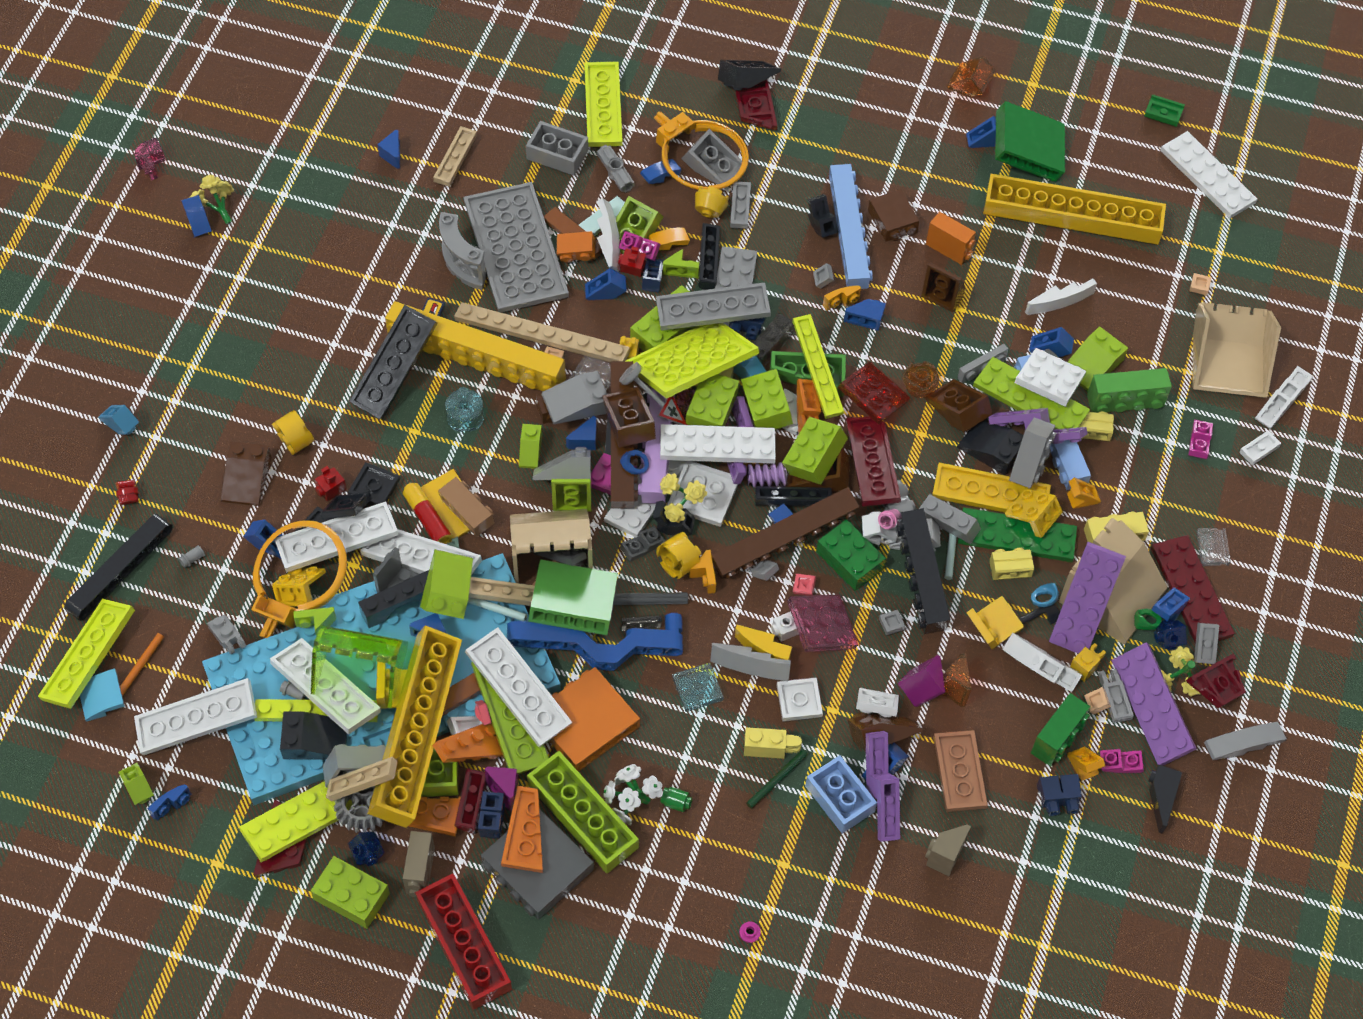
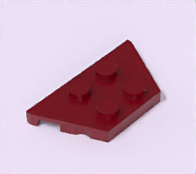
M768 79L751 88L735 91L739 116L742 122L777 130L778 125Z
M1234 653L1186 679L1189 685L1218 709L1246 693L1241 681L1240 671L1235 670L1233 661L1236 659Z
M274 800L272 809L281 805V803ZM308 837L263 862L257 859L253 873L254 877L259 878L262 874L277 873L286 868L299 867Z

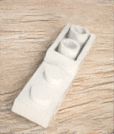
M1013 632L1002 649L1036 673L1071 692L1082 676L1080 672L1047 654L1046 651Z

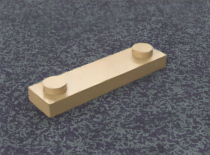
M460 126L433 177L434 182L451 186L477 137V131Z
M471 577L469 598L531 606L535 586Z
M390 757L330 779L326 798L334 801L394 779L397 760Z

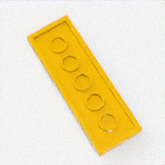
M939 462L932 495L944 501L1005 513L1024 489L1050 494L1051 485L1038 482L1033 483L1032 487L1028 488L1009 481V476Z

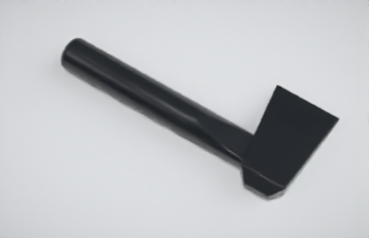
M1055 604L1039 607L1019 617V620L1022 624H1025L1045 614L1051 625L1057 622L1060 611Z

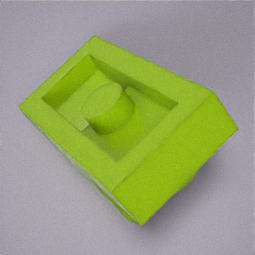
M682 249L663 261V275L698 279L699 262L684 261Z
M334 607L293 611L296 627L309 628L315 626L317 639L336 620Z

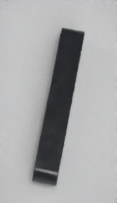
M159 514L152 515L66 601L64 609L79 621L87 618L97 608L100 601L106 599L171 533L173 524Z

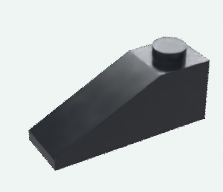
M1158 764L1155 771L1151 770L1148 782H1151L1149 791L1158 832L1163 834L1169 821L1182 772Z

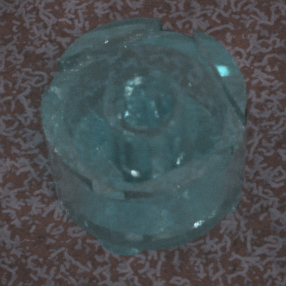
M460 387L448 396L445 402V409L449 426L458 432L467 430L471 432L478 429L484 419L483 401L480 395L466 387Z

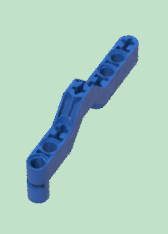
M678 613L665 615V630L628 629L626 637L617 645L596 644L585 631L526 621H511L507 624V639L513 647L574 650L592 668L596 667L597 670L614 671L633 654L679 656L683 653V635L680 634L683 632L682 615Z

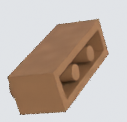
M455 477L438 490L439 496L448 508L478 537L494 524V513L489 506H483L480 497L476 493L472 494L469 491V486L464 481L460 482Z

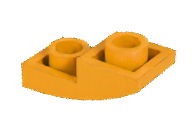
M685 228L661 230L648 236L649 240L661 244L659 250H670L672 245H688L690 241Z
M859 285L848 286L824 295L823 307L828 311L831 308H836L840 303L845 307L851 303H856L860 298L861 287Z

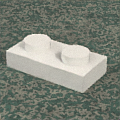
M1268 430L1242 447L1239 453L1251 465H1254L1279 448L1281 442Z

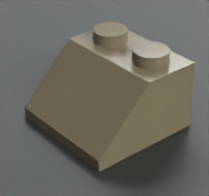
M964 825L940 832L937 839L932 838L925 856L928 858L926 866L949 876L966 842L971 826Z

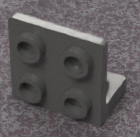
M396 547L386 554L384 561L373 572L377 593L419 575L402 567L399 549Z

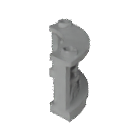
M441 212L439 229L442 237V254L447 268L453 276L456 275L461 279L462 283L475 289L483 290L487 277L484 250L470 245L463 239L458 230V215Z

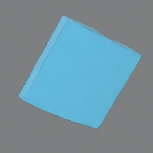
M115 669L91 677L80 694L86 722L104 717L108 711L125 707Z

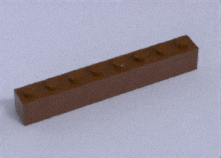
M611 361V393L637 388V385H633V381L628 385H623L619 382L620 377L633 364V361ZM612 429L611 509L634 508V502H638V490H634V484H638V474L627 472L620 464V460L626 452L637 449V444L619 448ZM636 455L630 457V463L633 466H638V456Z
M847 487L712 554L713 565L721 579L724 577L727 579L737 575L736 571L742 568L744 571L754 566V562L768 560L772 557V553L776 551L782 553L789 548L788 545L795 543V545L800 544L806 540V536L810 534L816 536L823 531L822 528L829 526V528L834 527L844 517L846 519L852 518L856 515L859 505L851 490Z

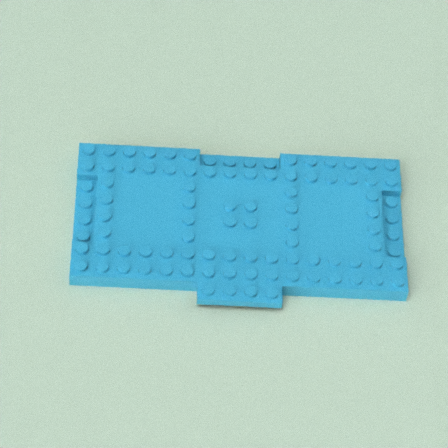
M503 553L482 560L471 575V577L516 583ZM372 581L336 594L322 607H334L336 620L318 639L315 633V626L309 628L296 627L248 644L243 649L241 647L234 649L235 653L233 654L226 652L206 659L202 663L212 690L248 678L251 681L254 702L256 699L298 700L289 695H282L280 687L284 681L289 680L270 664V658L303 638L371 700H376L377 661H385L387 669L390 668V670L408 669L416 637L410 634L409 625L434 613L420 608L421 602H410L394 610L389 615L387 621L368 628L360 613L358 602L377 594L375 582ZM486 600L527 614L525 621L528 622L529 614L525 605ZM467 603L464 619L438 614L446 633L462 639L450 687L474 673L471 666L472 661L465 653L467 648L497 627L507 638V624L511 621L520 620ZM514 647L550 694L561 690L559 679L546 650L544 651L541 648ZM480 693L442 716L437 737L450 732L447 720L450 717L476 716L475 702L479 700L484 701L482 694ZM396 708L381 709V713L378 714V722H366L352 733L347 734L346 745L386 746ZM251 719L226 728L253 806L324 779L323 764L326 760L283 759L280 751L282 722L255 721Z

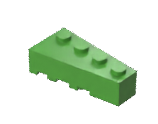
M771 352L770 370L777 369L781 381L797 385L798 379L812 380L802 352ZM825 354L838 395L843 398L845 392L846 355Z

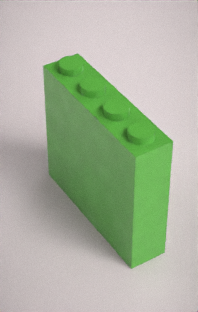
M540 560L528 622L607 635L618 573Z

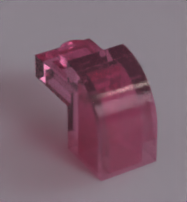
M157 138L141 143L135 150V160L138 169H143L145 175L149 174L151 181L158 178L154 165L165 161L163 150Z

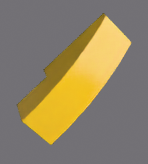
M736 625L735 638L743 646L752 647L751 652L769 653L771 658L790 660L792 646L774 642V634Z

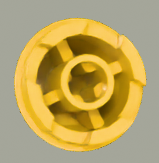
M700 186L698 192L695 193V209L705 217L718 218L729 205V196H723V191L711 186L708 189H703Z

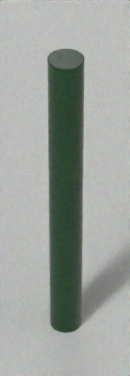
M802 749L746 802L747 806L752 809L808 753Z

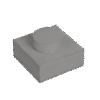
M827 263L813 271L815 285L820 289L834 281L832 267Z
M765 560L758 563L751 570L753 577L767 581L779 570L777 563Z
M898 610L879 616L886 635L905 629V624Z

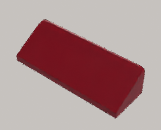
M467 768L454 826L474 834L486 778L485 772Z

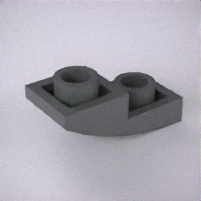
M654 526L639 532L636 538L621 543L620 549L631 562L653 551L664 543L665 540Z

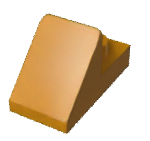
M1075 477L1069 481L1071 488L1067 495L1072 508L1076 509L1101 502L1094 485Z
M706 550L699 558L700 562L690 569L689 577H702L703 587H707V593L710 594L716 591V580L711 550Z
M1085 746L1067 753L1072 766L1082 781L1098 775V769L1105 766L1104 759Z

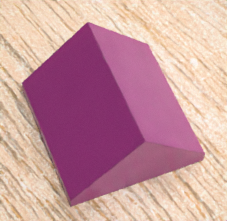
M937 655L909 670L898 682V685L914 706L918 707L945 693L941 656Z
M486 767L484 769L486 785L492 792L504 793L505 807L512 814L517 786H519L517 769Z

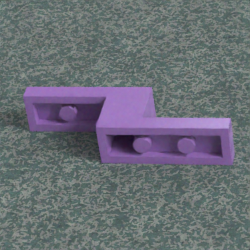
M737 396L732 407L737 427H754L753 419L749 415V406L746 404L744 396ZM727 462L733 484H741L747 472L746 466L742 462Z
M1048 408L995 413L989 417V423L1006 426L1014 422V425L1025 424L1026 430L1034 417L1050 423ZM1087 427L1055 429L1056 437L1053 444L1062 443L1064 440L1079 442L1082 440L1081 438L1088 434Z
M885 731L866 733V789L877 799L878 840L881 842L900 839L899 778L888 773V733Z

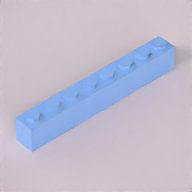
M851 164L830 165L829 181L846 286L859 285L861 289L869 288V282L872 281V270L868 268L870 266V257L866 256L868 246L867 241L863 239L865 238V228L861 227L863 216L862 213H859L860 199L856 197L858 195V186L854 185L856 174L855 171H852Z
M1031 355L1017 358L1014 368L1021 371ZM1064 440V442L1059 444L1051 443L1049 449H1051L1053 465L1058 469L1060 481L1065 485L1066 490L1071 488L1069 481L1074 477L1089 483L1091 474L1077 442Z

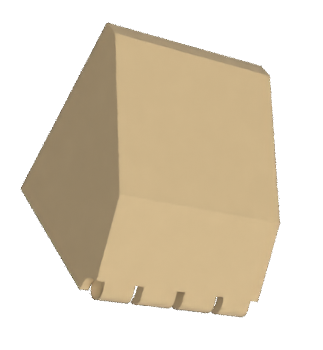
M1198 303L1193 332V389L1267 398L1281 326L1272 311L1267 312V309L1254 308L1253 315H1250V307L1235 306V312L1232 313V305L1217 304L1216 311H1213L1214 303Z
M587 509L510 515L512 556L516 583H519L517 554L530 553V547L534 546V552H550V545H554V551L570 550V543H574V549H586L588 568L593 569L592 541Z
M1111 518L1104 527L1106 531L1102 530L1094 539L1093 544L1124 555L1126 558L1098 628L1125 645L1137 630L1134 626L1135 612L1140 609H1152L1154 604L1159 601L1167 590V585L1145 543L1122 520L1117 521ZM1081 557L1072 567L1073 570L1069 572L1059 599L1061 604H1064Z

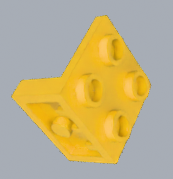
M1024 489L1005 512V515L1009 518L1029 522L1035 536L1042 538L1061 515L1062 509L1056 495Z
M316 566L299 568L280 576L272 584L276 601L288 606H297L312 601L309 585L326 573L325 568H317Z
M1003 596L977 613L973 608L966 612L991 649L1007 640L1012 632L1016 634L1024 628Z
M377 661L376 700L380 709L397 708L407 669L390 670V668L387 669L385 661Z

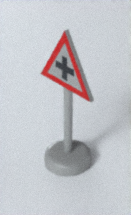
M638 362L632 364L622 374L619 380L620 383L628 385L634 380L662 407L657 417L680 425H687L673 396L667 398L664 403L637 377L642 369Z

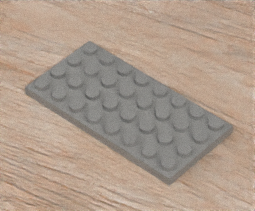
M532 182L463 197L478 248L484 250L485 271L498 312L501 313L569 297V292Z

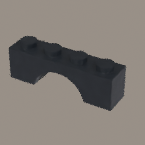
M429 570L359 601L360 613L368 628L387 621L389 615L404 604L421 602Z

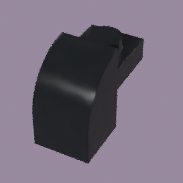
M822 194L807 199L810 210L808 217L815 232L822 238L838 233L836 217L829 212L826 195Z
M663 500L656 502L653 519L658 522L656 528L658 531L673 536L684 532L686 535L693 533L695 517L686 508L682 509L685 512L684 521L679 523L670 522L664 513V507L667 504Z

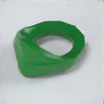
M1140 609L1135 612L1134 626L1139 630H1154L1161 624L1162 618L1153 612L1152 609ZM1143 615L1153 616L1156 619V623L1150 624Z

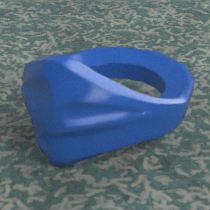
M639 450L626 452L620 460L622 467L631 474L641 475L649 467L648 458ZM631 456H640L644 461V467L642 469L635 468L630 463Z

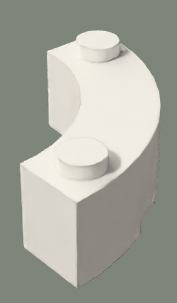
M880 511L862 516L864 538L876 545L883 543L889 545L890 549L900 550L901 536H897L895 527L888 530L879 525L878 516L881 513ZM926 518L933 548L940 547L939 525L932 518Z

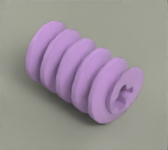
M781 462L778 463L777 468L773 463L770 464L769 468L764 463L762 469L758 463H756L754 469L752 464H748V486L750 482L754 488L757 482L760 483V486H764L765 482H767L768 486H771L772 481L775 482L776 487L779 486L780 481L786 486L787 470Z

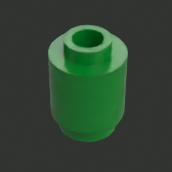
M665 787L660 803L664 804L665 807L685 812L686 809H690L692 798L689 792L673 787Z

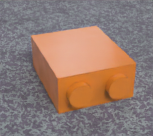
M939 211L929 224L926 245L962 265L973 254L972 248L976 242L974 240L976 232Z

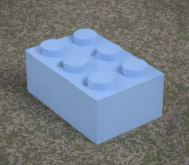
M840 755L807 776L805 787L842 834L875 812L876 800Z

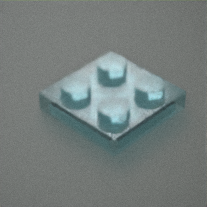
M710 663L672 674L685 712L723 701V694Z

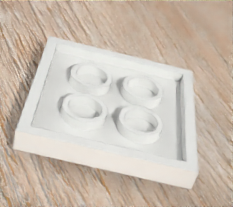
M1035 348L1014 383L1066 407L1084 378L1086 371Z
M686 461L677 484L685 489L688 482L694 483V481L698 480L700 484L706 486L705 491H707V495L702 503L697 502L693 504L690 500H687L683 505V509L686 508L697 520L721 527L738 484H733L730 473L692 461ZM673 491L667 505L670 503L674 505L680 503L685 497L684 493Z

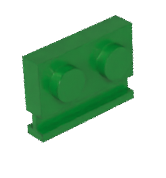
M1152 94L1144 117L1177 127L1185 104Z

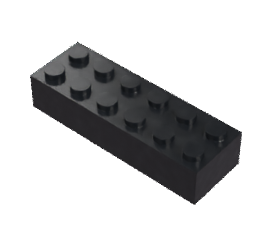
M924 508L901 512L895 528L897 536H901V554L906 557V562H904L905 571L910 574V580H908L909 589L911 592L914 591L915 599H913V606L919 612V617L917 618L918 627L923 629L924 634L947 630L951 619Z

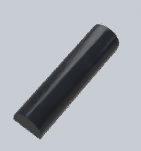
M707 223L702 224L698 286L703 290L714 289L717 284L720 226Z
M755 486V506H781L784 503L789 507H809L831 496L832 488Z

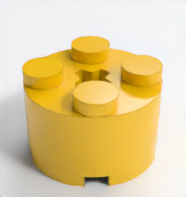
M294 410L272 424L278 437L286 444L291 455H294L315 441L303 420Z
M684 532L674 535L656 549L657 557L661 556L663 560L660 562L661 566L673 578L677 576L680 579L700 562V549L690 542Z

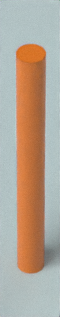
M156 634L120 685L122 697L163 640L164 636L162 634Z

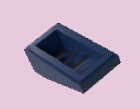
M646 259L642 290L659 292L664 260L655 259L653 261Z

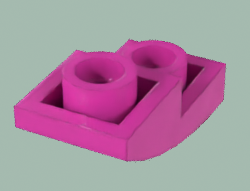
M625 231L619 248L625 250V248L631 249L632 246L637 247L639 252L646 253L647 259L655 261L661 244Z
M1194 420L1189 445V456L1207 459L1213 423Z
M1120 749L1100 751V757L1104 759L1105 763L1102 771L1114 773L1144 772L1142 751L1121 752Z

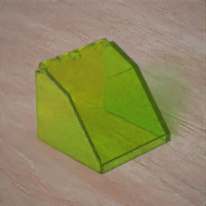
M321 625L314 640L312 651L311 694L315 695L327 652L331 653L332 648H336L335 654L351 658L353 652H356V659L372 660L375 655L377 656L376 661L391 665L388 708L392 709L408 649V641Z

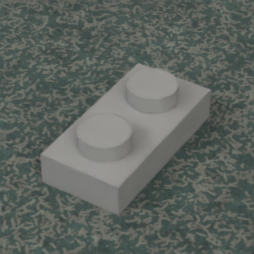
M1197 624L1194 662L1216 663L1219 634L1218 624Z

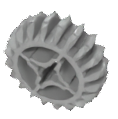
M375 786L335 800L334 811L337 812L336 818L341 819L340 824L342 826L347 824L348 831L354 827L356 833L359 829H363V832L366 833L367 828L374 831L375 825L382 826V821L385 820L367 814ZM349 800H351L352 806L351 809L348 811L346 808V804Z

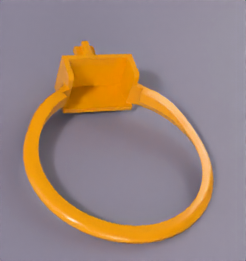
M657 112V115L654 116V119L661 125L657 129L656 143L662 147V164L667 172L679 183L697 190L700 187L678 177L668 162L669 141L683 131L690 134L691 130L694 129L695 132L710 129L711 131L729 136L736 142L742 154L741 167L734 177L724 183L709 186L717 189L726 188L737 182L745 173L749 161L746 144L728 126L708 120L692 121L684 112L671 120L662 112Z
M316 521L293 522L275 531L263 544L253 569V586L258 596L251 609L260 616L267 618L259 635L260 637L268 638L272 636L278 623L293 629L296 625L293 611L322 608L339 591L346 574L347 555L340 537L328 526ZM291 528H315L326 533L337 548L339 566L331 587L317 599L297 605L298 609L269 597L267 599L264 596L266 592L260 580V564L269 544L278 535Z

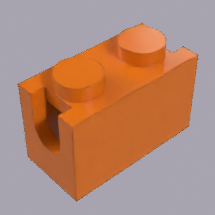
M593 232L557 234V255H560V261L572 262L573 260L588 261L596 259V238Z

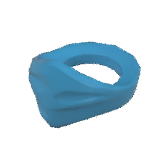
M1047 583L1038 587L1031 594V601L1038 607L1053 605L1059 596L1055 583ZM1048 593L1052 596L1047 602L1036 600V597L1041 594Z

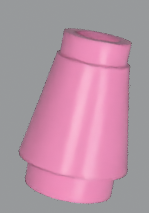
M897 509L881 512L878 516L879 525L888 530L894 528L897 519L900 517V512Z

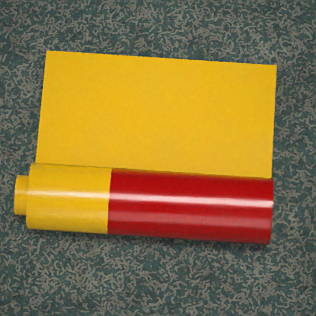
M454 469L422 487L418 483H409L403 490V496L430 538L443 544H448L452 542L451 539L459 538L470 531L441 500L438 493L439 489L455 477L461 482Z

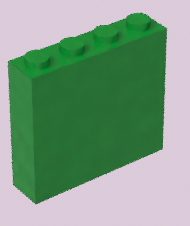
M1005 101L996 110L995 160L1056 182L1065 173V123Z

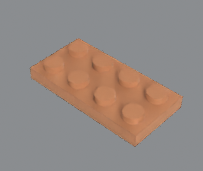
M974 730L934 733L933 738L946 812L987 809L988 804Z

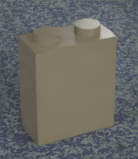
M410 832L403 883L406 894L412 897H416L415 892L429 886L435 851L432 833Z

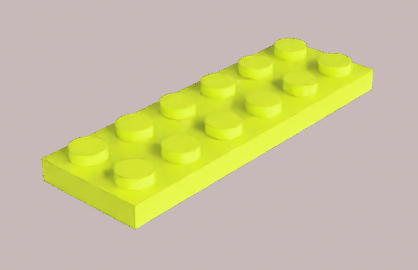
M584 62L588 147H601L604 145L622 146L619 62Z
M102 599L38 697L42 701L71 709L133 615L135 609L130 605Z
M325 781L240 826V832L260 862L271 858L340 820L336 818L337 812L334 811L335 800L330 801L326 798L328 788H325ZM349 800L346 804V808L348 811L351 809L352 806L351 800Z

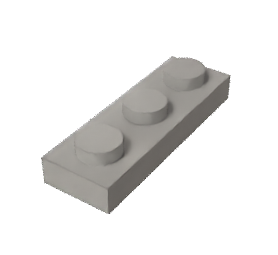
M737 181L733 184L730 228L748 229L751 182Z
M1002 344L961 367L958 380L961 383L973 380L982 372L992 357L1004 362L1008 352L1006 345Z

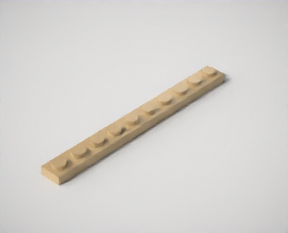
M461 302L454 315L455 321L607 362L626 361L630 353V347L463 302Z

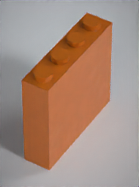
M596 667L586 670L579 679L569 682L562 691L551 695L572 721V724L549 740V742L557 751L564 755L578 772L640 727L638 715Z

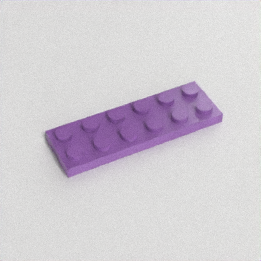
M1087 542L1050 637V643L1078 654L1084 647L1090 648L1126 556Z
M1146 642L1112 659L1111 661L1119 674L1120 680L1123 682L1127 697L1157 764L1164 766L1196 750L1197 748L1150 645Z

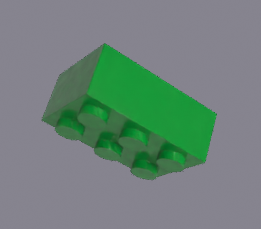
M847 519L819 539L816 552L854 591L884 570L886 558Z
M1069 693L1037 736L1031 754L1050 767L1055 761L1059 763L1065 754L1066 748H1070L1075 741L1077 733H1081L1085 728L1086 722L1090 717L1088 711L1091 706Z

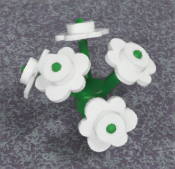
M635 764L621 769L616 774L615 782L610 781L604 789L606 803L611 804L614 796H618L620 800L619 807L625 811L623 812L617 808H613V811L628 825L632 824L631 818L627 816L629 811H634L635 807H639L642 803L645 805L649 804L650 798H659L663 795L662 783L658 782L655 776L644 779L642 790L639 788L635 779L640 776L641 768ZM626 782L629 786L623 792L615 791V785Z

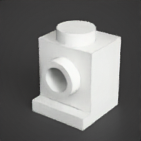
M795 608L791 609L788 613L773 618L771 625L773 634L778 636L781 642L801 634L803 629V623Z

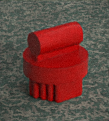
M134 480L116 482L118 489L116 496L119 498L121 505L139 501L138 488L135 487Z

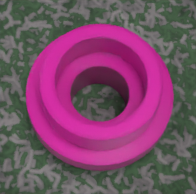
M746 922L740 927L739 934L744 942L754 943L759 939L761 930L756 923ZM752 929L754 933L748 934L746 930Z

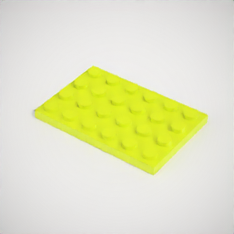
M716 323L700 325L626 361H633V364L638 362L642 367L638 377L667 399L759 354V348L726 324Z

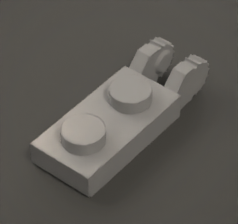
M225 614L207 623L209 630L224 649L226 648L229 654L235 653L233 645L236 643L241 649L246 647L240 633Z
M1111 669L1112 682L1110 683L1105 672L1099 671L1101 686L1105 689L1111 705L1108 709L1113 723L1132 720L1134 715L1117 670Z

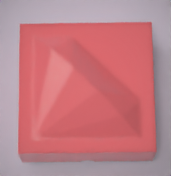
M796 574L793 594L813 596L816 577Z
M482 700L476 701V717L483 725L491 723L486 703Z

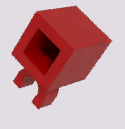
M633 246L631 249L625 248L624 254H620L618 260L620 272L641 277L646 264V253L639 252V248Z
M328 466L321 469L322 475L315 479L317 494L320 497L323 496L327 501L347 490L344 478L334 467L331 469Z

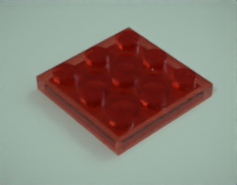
M871 362L865 364L838 386L846 396L878 424L882 423L910 400V397Z

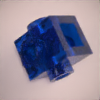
M1179 620L1162 621L1154 632L1156 643L1167 650L1175 649L1176 646L1186 645V626Z
M375 831L359 832L348 843L357 865H374L385 853Z

